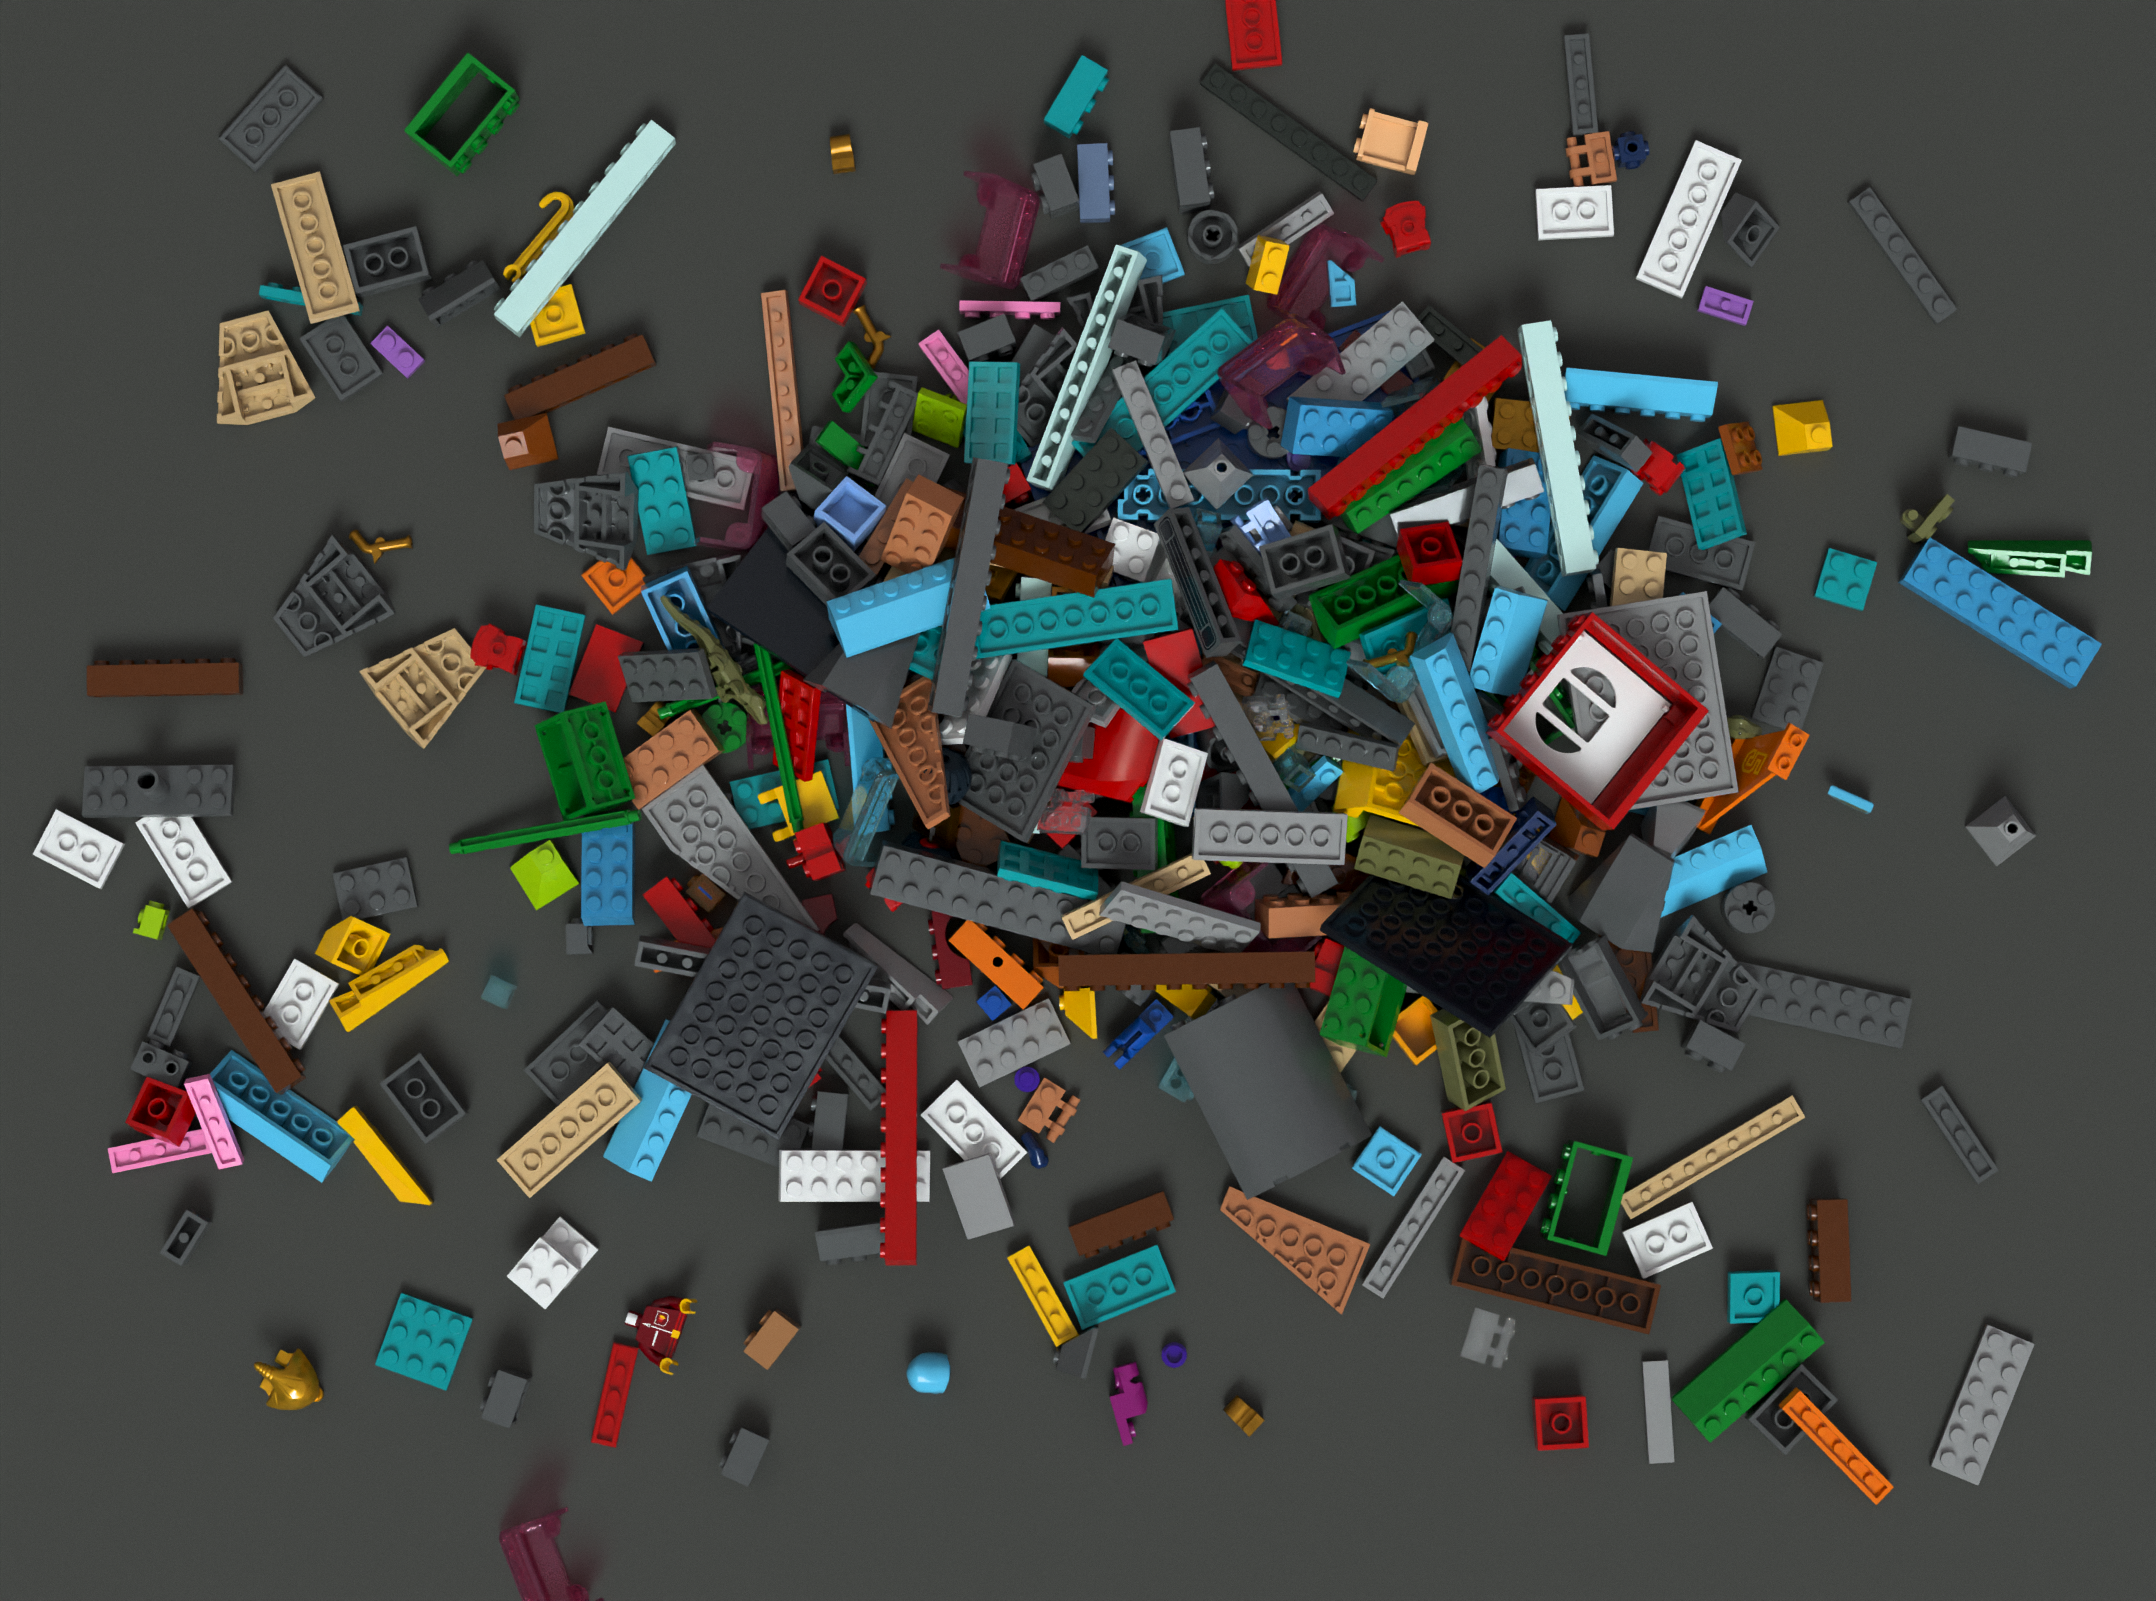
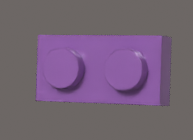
M1705 286L1697 311L1746 326L1754 301Z
M388 325L370 343L407 379L425 362Z

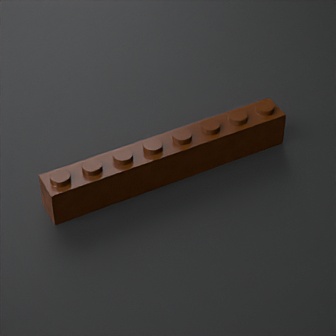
M192 908L167 926L274 1091L282 1095L307 1078L303 1073L306 1068L298 1057L293 1058L290 1053L292 1047L284 1036L280 1038L277 1034L276 1029L279 1027L272 1016L266 1017L262 1010L265 1007L264 1003L257 994L253 996L249 990L251 984L243 973L239 975L235 968L238 965L236 960L230 953L226 954L221 947L224 942L216 931L212 933L208 927L210 921L203 911L199 912Z

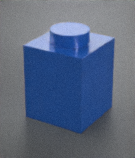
M996 985L976 1001L992 1021L1012 1005Z

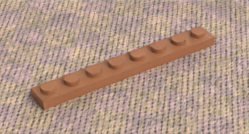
M779 290L761 293L780 491L784 493L785 491H796L789 465L803 450L789 297L788 291Z

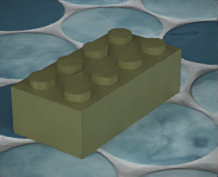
M1370 814L1354 869L1452 899L1465 855L1429 832Z
M1445 1009L1430 1015L1448 1101L1467 1111L1506 1090L1495 1033L1489 1038Z

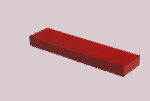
M617 1342L613 1343L592 1434V1443L614 1448L617 1446L639 1347Z

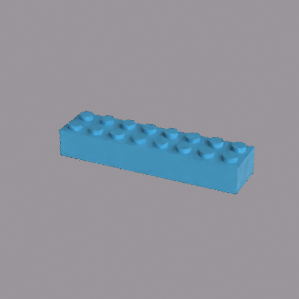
M1931 537L1922 543L1898 582L2069 689L2077 686L2102 643Z

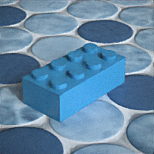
M1289 396L1281 446L1292 454L1348 457L1391 423L1393 410L1380 402Z
M1507 448L1499 454L1498 467L1504 468L1533 458L1545 492L1539 493L1540 496L1533 500L1527 501L1522 499L1515 502L1516 504L1510 508L1501 509L1497 539L1513 556L1539 559L1547 554L1551 516L1540 453Z
M688 565L641 585V593L667 650L696 649L699 646L695 638L679 625L665 609L660 600V597L663 595L670 598L671 602L691 619L698 620L702 626L710 629L711 633L720 640V644L725 649L709 612L706 611L707 607Z
M634 822L630 825L582 833L581 919L584 926L635 925Z

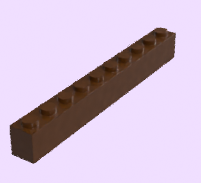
M1315 952L1058 955L1059 986H1064V991H1080V986H1090V991H1105V986H1115L1116 991L1131 990V985H1141V990H1156V985H1167V990H1182V985L1191 984L1192 989H1208V984H1218V989H1233V984H1243V989H1259L1260 983H1269V988H1284V983H1295V988H1310V983H1315Z

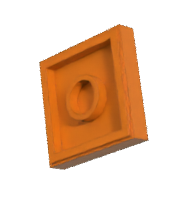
M631 557L626 570L616 568V565L610 562L604 563L599 560L581 576L611 614L614 615L641 593V585L645 584L642 578L646 575Z

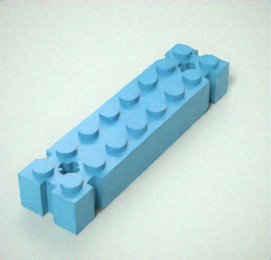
M1148 469L1147 475H1137L1122 491L1123 499H1118L1116 502V519L1124 522H1137L1138 516H1147L1148 523H1155L1169 509L1153 469ZM1217 469L1219 472H1225L1223 469ZM1249 469L1254 475L1217 510L1185 477L1194 502L1179 508L1189 507L1195 523H1231L1230 520L1237 515L1240 516L1243 522H1246L1250 519L1245 510L1266 497L1273 507L1278 505L1289 520L1290 517H1298V521L1301 523H1319L1321 521V511L1309 500L1308 488L1321 479V470H1300L1298 476H1290V470ZM1140 490H1145V494H1149L1145 502L1139 501L1140 498H1136ZM1292 491H1296V495H1300L1296 503L1288 498Z

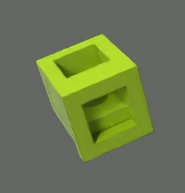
M150 900L145 909H141L139 913L138 924H140V928H134L133 933L162 940L170 911L163 909L164 904Z

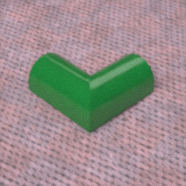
M848 341L835 358V361L845 374V378L832 393V396L843 412L850 413L878 376L857 344Z

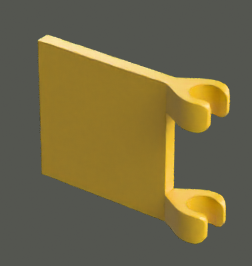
M821 771L813 773V780L806 782L800 779L796 780L804 817V829L839 818ZM783 786L758 794L761 804L778 799L787 822V827L772 833L774 840L779 842L795 835L792 823H789Z

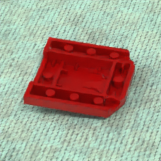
M1120 707L1106 728L1089 722L1088 726L1095 728L1093 759H1083V763L1069 762L1057 786L1129 803L1133 801L1134 798L1132 796L1140 787H1144L1149 780L1159 739Z

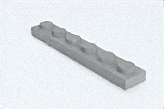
M1136 360L1112 369L1115 381L1169 509L1179 508L1194 502L1193 495Z
M1444 1156L1442 1157L1361 1285L1384 1299L1465 1172L1464 1169L1452 1163V1161Z

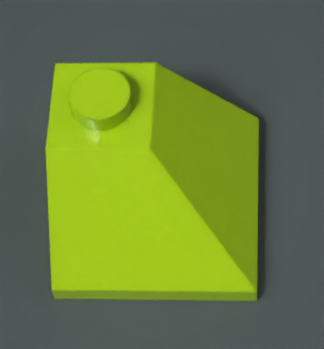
M552 840L529 852L510 867L536 910L580 884Z

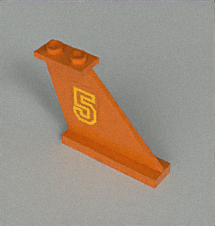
M1788 723L1785 730L1747 739L1730 737L1739 792L1698 799L1695 806L1706 810L1697 829L1710 835L1722 815L1775 775L1787 780L1810 735L1793 724Z

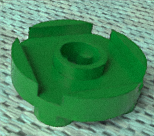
M724 702L714 704L702 715L706 724L725 749L722 753L733 752L746 743L750 734V723L747 715L737 705ZM724 721H728V726L732 727V730L722 735L717 724H723Z

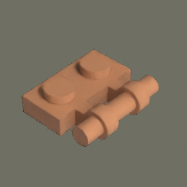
M1609 131L1584 135L1585 145L1577 146L1576 137L1566 139L1568 147L1565 149L1566 156L1569 157L1571 165L1569 175L1570 179H1573L1574 187H1584L1583 177L1590 176L1591 186L1617 181ZM1586 154L1588 167L1581 168L1579 155Z
M1044 1077L1018 1121L1038 1134L1045 1125L1051 1129L1046 1139L1055 1143L1058 1136H1062L1066 1130L1064 1126L1071 1115L1074 1116L1076 1114V1107L1081 1100L1072 1095L1067 1103L1062 1101L1061 1098L1066 1090ZM1058 1106L1062 1109V1112L1056 1122H1053L1049 1117L1055 1107Z

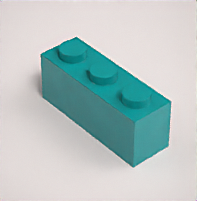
M1082 55L1046 114L1044 124L1069 139L1073 133L1077 135L1084 124L1081 120L1085 112L1091 113L1097 102L1094 97L1098 91H1104L1110 80L1107 78L1108 70Z

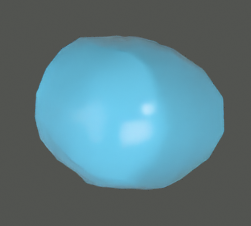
M927 1352L913 1358L906 1370L909 1385L920 1393H944L951 1376L948 1355Z

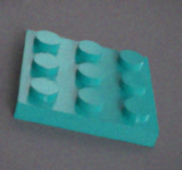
M402 1292L375 1365L447 1391L474 1318Z

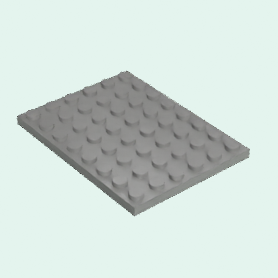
M1707 591L1557 615L1559 632L1563 636L1569 629L1567 627L1569 621L1576 614L1579 616L1582 613L1593 612L1709 710L1630 810L1739 792ZM1584 630L1589 636H1591L1602 647H1604L1615 658H1617L1621 663H1623L1627 668H1629L1634 674H1636L1640 679H1642L1647 685H1649L1653 690H1655L1659 695H1661L1666 701H1668L1672 705V703L1667 698H1665L1661 693H1659L1655 688H1653L1648 682H1646L1642 677H1640L1635 671H1633L1629 666H1627L1623 661H1621L1616 655H1614L1610 650H1608L1591 634ZM1586 667L1571 669V673L1612 708L1615 707L1613 687L1603 674ZM1568 682L1575 732L1583 740L1589 742L1608 718V715Z

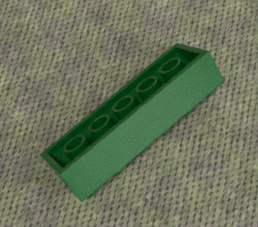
M1462 418L1454 424H1449L1438 438L1430 439L1419 453L1410 455L1399 469L1390 471L1380 484L1371 486L1360 500L1351 502L1340 515L1346 527L1357 534L1480 453L1482 449L1472 430Z
M1398 554L1352 575L1350 579L1337 582L1309 595V601L1320 632L1333 649H1336L1360 638L1359 634L1440 598H1446L1457 593L1460 578L1455 581L1410 588Z
M1787 1299L1781 1301L1775 1309L1773 1308L1764 1316L1765 1318L1756 1323L1670 1398L1708 1442L1711 1443L1825 1343Z

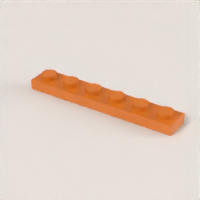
M1797 1387L1778 1405L1875 1505L1894 1488Z

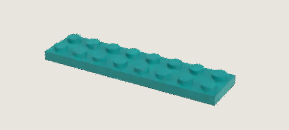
M1222 308L1144 377L1164 428L1256 346ZM1122 397L1117 401L1096 443L1112 428L1139 452L1143 445ZM1075 440L1071 443L1082 457L1095 445L1094 443Z
M1172 579L1099 589L1094 598L1077 592L990 605V609L981 611L979 621H982V631L980 636L976 637L975 646L978 647L976 659L1179 630Z

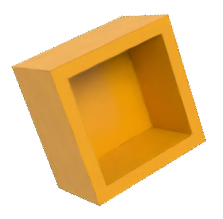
M1423 995L1399 1013L1393 1034V1039L1414 1065L1419 1064L1437 1050L1430 1015L1438 1010Z

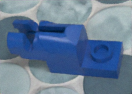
M1156 999L1102 1052L1109 1058L1118 1048H1121L1123 1054L1113 1063L1120 1070L1174 1016Z

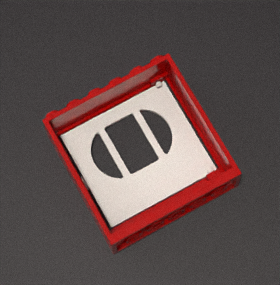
M1589 612L1582 613L1579 616L1576 614L1567 625L1568 631L1563 636L1560 634L1552 642L1551 647L1553 649L1551 652L1539 658L1535 664L1537 669L1532 675L1527 674L1519 684L1521 689L1516 695L1512 693L1503 703L1505 709L1500 714L1496 713L1487 723L1489 728L1485 733L1601 830H1614L1709 710L1596 614ZM1584 630H1586L1589 634H1591L1595 639H1597L1601 644H1603L1608 650H1610L1614 655H1616L1621 661H1623L1627 666H1629L1633 671H1635L1640 677H1642L1646 682H1648L1653 688H1655L1659 693H1661L1665 698H1667V699L1672 703V705H1671L1668 701H1666L1661 695H1659L1655 690H1653L1649 685H1647L1642 679H1640L1636 674H1634V673H1633L1629 668H1627L1623 663H1621L1617 658H1615V657H1614L1610 652H1608L1604 647H1602V646H1601L1597 641H1595L1591 636H1589ZM1586 667L1603 674L1613 687L1615 707L1612 708L1571 673V669ZM1562 678H1565L1608 715V718L1589 742L1583 740L1543 706L1545 699ZM1536 713L1541 714L1579 746L1580 751L1562 753L1547 746L1538 734L1535 720Z

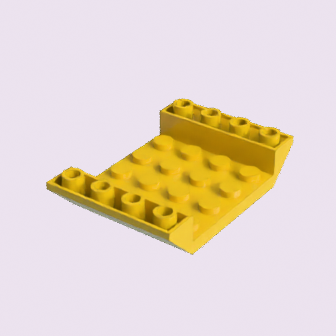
M1348 728V733L1359 735L1350 728ZM1410 733L1399 748L1397 765L1394 771L1342 760L1341 767L1344 772L1339 776L1333 808L1334 812L1346 813L1348 816L1358 818L1364 810L1418 826L1399 814L1419 777L1428 767L1423 766ZM1450 760L1434 764L1456 778Z

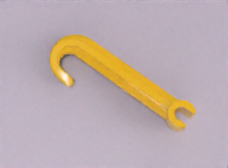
M552 192L540 201L539 206L541 208H545L553 200L561 201L562 205L513 264L505 267L503 275L507 280L513 274H516L512 279L513 283L518 278L522 280L527 273L525 270L533 259L538 260L543 254L541 250L550 239L553 241L559 234L557 230L565 220L569 222L574 216L573 210L575 207L568 195L563 192Z

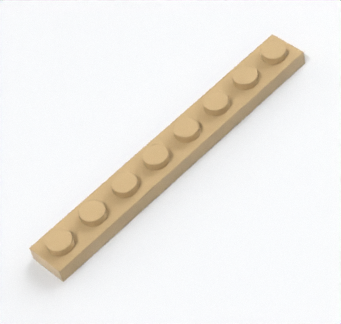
M1793 1095L1787 1097L1625 1192L1621 1201L1624 1211L1629 1219L1638 1216L1804 1119L1805 1116Z

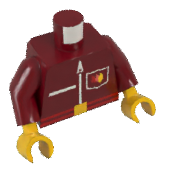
M667 1296L655 1299L651 1305H646L644 1314L632 1310L628 1312L625 1325L638 1329L635 1340L638 1341L639 1349L649 1361L660 1367V1370L666 1374L673 1375L669 1371L671 1364L678 1366V1362L672 1358L674 1357L687 1315L696 1313V1311L690 1310V1303H697L696 1299Z

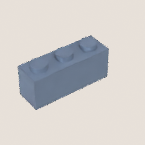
M1107 143L1077 144L1080 223L1110 222V215H1115V201L1109 198V190H1114V176L1108 173V165H1113V150H1108Z

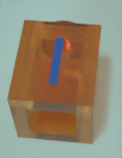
M696 874L687 883L689 889L686 893L708 913L727 895L704 874L700 877Z

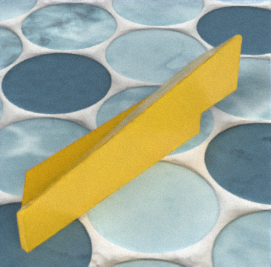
M413 945L349 982L348 984L352 991L329 1000L345 1030L350 1032L443 967L449 960L443 949L439 948L438 951L427 950L420 945Z
M353 1106L337 1121L355 1139L353 1141L400 1202L425 1205L434 1203L358 1106Z

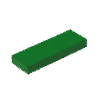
M828 421L815 442L847 468L852 467L858 470L864 455L856 452L858 446L864 447L836 423ZM861 479V480L864 481L868 486H870V487H874V486H875V485H873V484H871V483H869V482H867V481Z

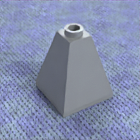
M1219 438L1183 471L1188 481L1216 510L1254 475ZM1217 467H1221L1225 472H1219Z
M2006 796L1965 826L1995 866L2001 864L2036 836Z
M1686 801L1651 806L1640 824L1643 841L1673 859L1687 846L1706 810Z

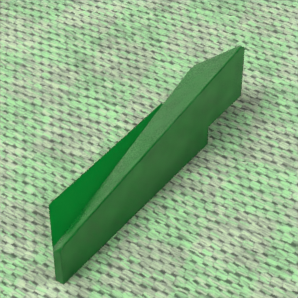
M1969 540L1968 553H1972L1987 573L2065 577V570L2090 575L2092 544L2089 540Z

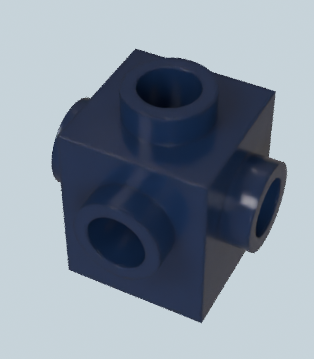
M1634 131L1620 134L1621 137L1617 138L1614 146H1612L1614 161L1617 160L1618 168L1626 167L1629 170L1641 167V164L1646 160V156L1649 155L1648 141H1643V135H1636ZM1635 145L1636 151L1630 152L1628 146Z

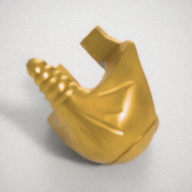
M297 1348L294 1353H287L283 1350L279 1351L275 1362L285 1367V1369L275 1368L270 1364L267 1365L262 1362L254 1363L256 1371L264 1377L260 1387L269 1396L266 1402L268 1407L280 1410H297L323 1399L324 1391L319 1387L316 1372L301 1349Z

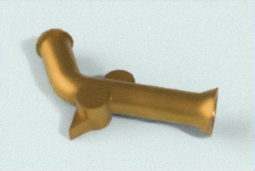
M865 305L855 309L853 313L858 316L866 331L864 335L865 341L872 342L874 345V349L867 361L872 369H875V365L884 351L883 341L891 336L885 335L882 331L877 332L866 312Z
M353 530L349 534V539H352L362 552L372 554L374 564L383 556V552L401 548L413 549L410 534L405 538L385 541L384 538L379 537L374 544L367 543L359 533V530Z
M1413 631L1407 632L1403 650L1397 651L1391 648L1388 650L1387 655L1370 660L1363 659L1366 672L1369 673L1372 669L1396 663L1398 667H1410L1408 658L1414 652L1418 635Z

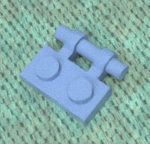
M1267 497L1245 510L1250 520L1243 522L1239 515L1230 520L1233 525L1236 524L1261 557L1259 546L1291 537V534ZM1256 528L1261 539L1255 541L1249 532L1250 530Z

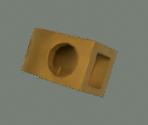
M850 134L831 136L830 147L833 173L840 174L856 171Z
M657 701L637 722L651 736L663 730L672 719L667 717L661 720L657 709L666 706V703H669L667 701Z
M1238 1395L1223 1409L1249 1437L1264 1422V1418Z

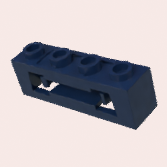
M1534 796L1515 815L1517 819L1491 862L1485 868L1474 861H1471L1465 867L1470 883L1488 896L1557 825L1552 810ZM1542 826L1543 829L1537 834L1536 830ZM1499 872L1500 874L1495 878V873Z

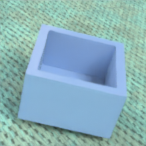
M846 476L815 510L814 521L817 527L825 522L855 552L879 524L885 514L886 505Z

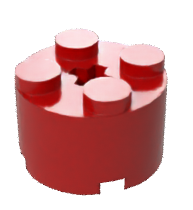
M1645 438L1643 443L1653 453L1638 472L1627 469L1639 480H1645L1655 494L1662 496L1663 493H1667L1685 470V467L1681 462L1676 465L1673 462L1674 456L1653 441L1649 443L1648 439Z

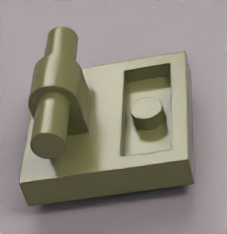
M1948 494L1937 500L1924 517L1913 509L1904 511L1900 516V523L1912 531L1907 536V539L1913 544L1920 540L1922 542L1926 539L1928 540L1937 530L1935 524L1945 520L1953 511L1951 505L1955 500Z

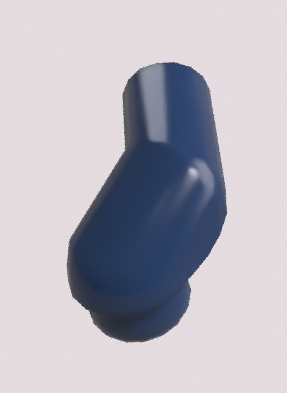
M1031 1132L1023 1134L1021 1140L1028 1150L1031 1164L1038 1169L1046 1167L1049 1162L1048 1156L1044 1154L1043 1149Z

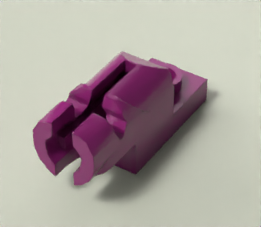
M1136 1362L1113 1368L1115 1390L1118 1389L1119 1392L1111 1394L1109 1397L1123 1446L1133 1444L1132 1437L1136 1436L1133 1422L1127 1423V1418L1146 1413L1148 1405L1143 1383L1141 1381H1130L1133 1377L1139 1375Z

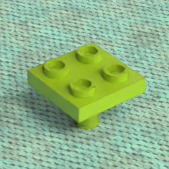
M922 387L917 396L912 431L958 448L962 442L967 404L959 402L955 395L950 398V393L944 396Z

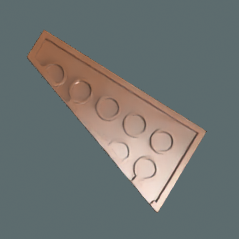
M923 676L902 690L900 703L893 719L892 729L877 721H869L924 825L929 830L950 817L938 713L927 710L932 680Z
M1229 1186L1220 1210L1342 1315L1370 1244L1255 1196L1247 1200L1243 1191Z

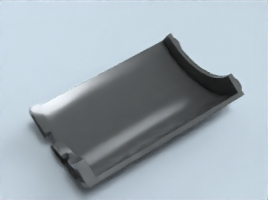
M1269 983L1260 986L1259 989H1254L1238 998L1233 994L1221 1000L1223 1006L1187 1024L1182 1020L1170 1026L1172 1031L1164 1035L1247 1200L1287 1180L1285 1175H1287L1288 1179H1291L1372 1135L1322 1036L1319 1035L1320 1032L1298 989L1295 988V983H1284V988H1269Z

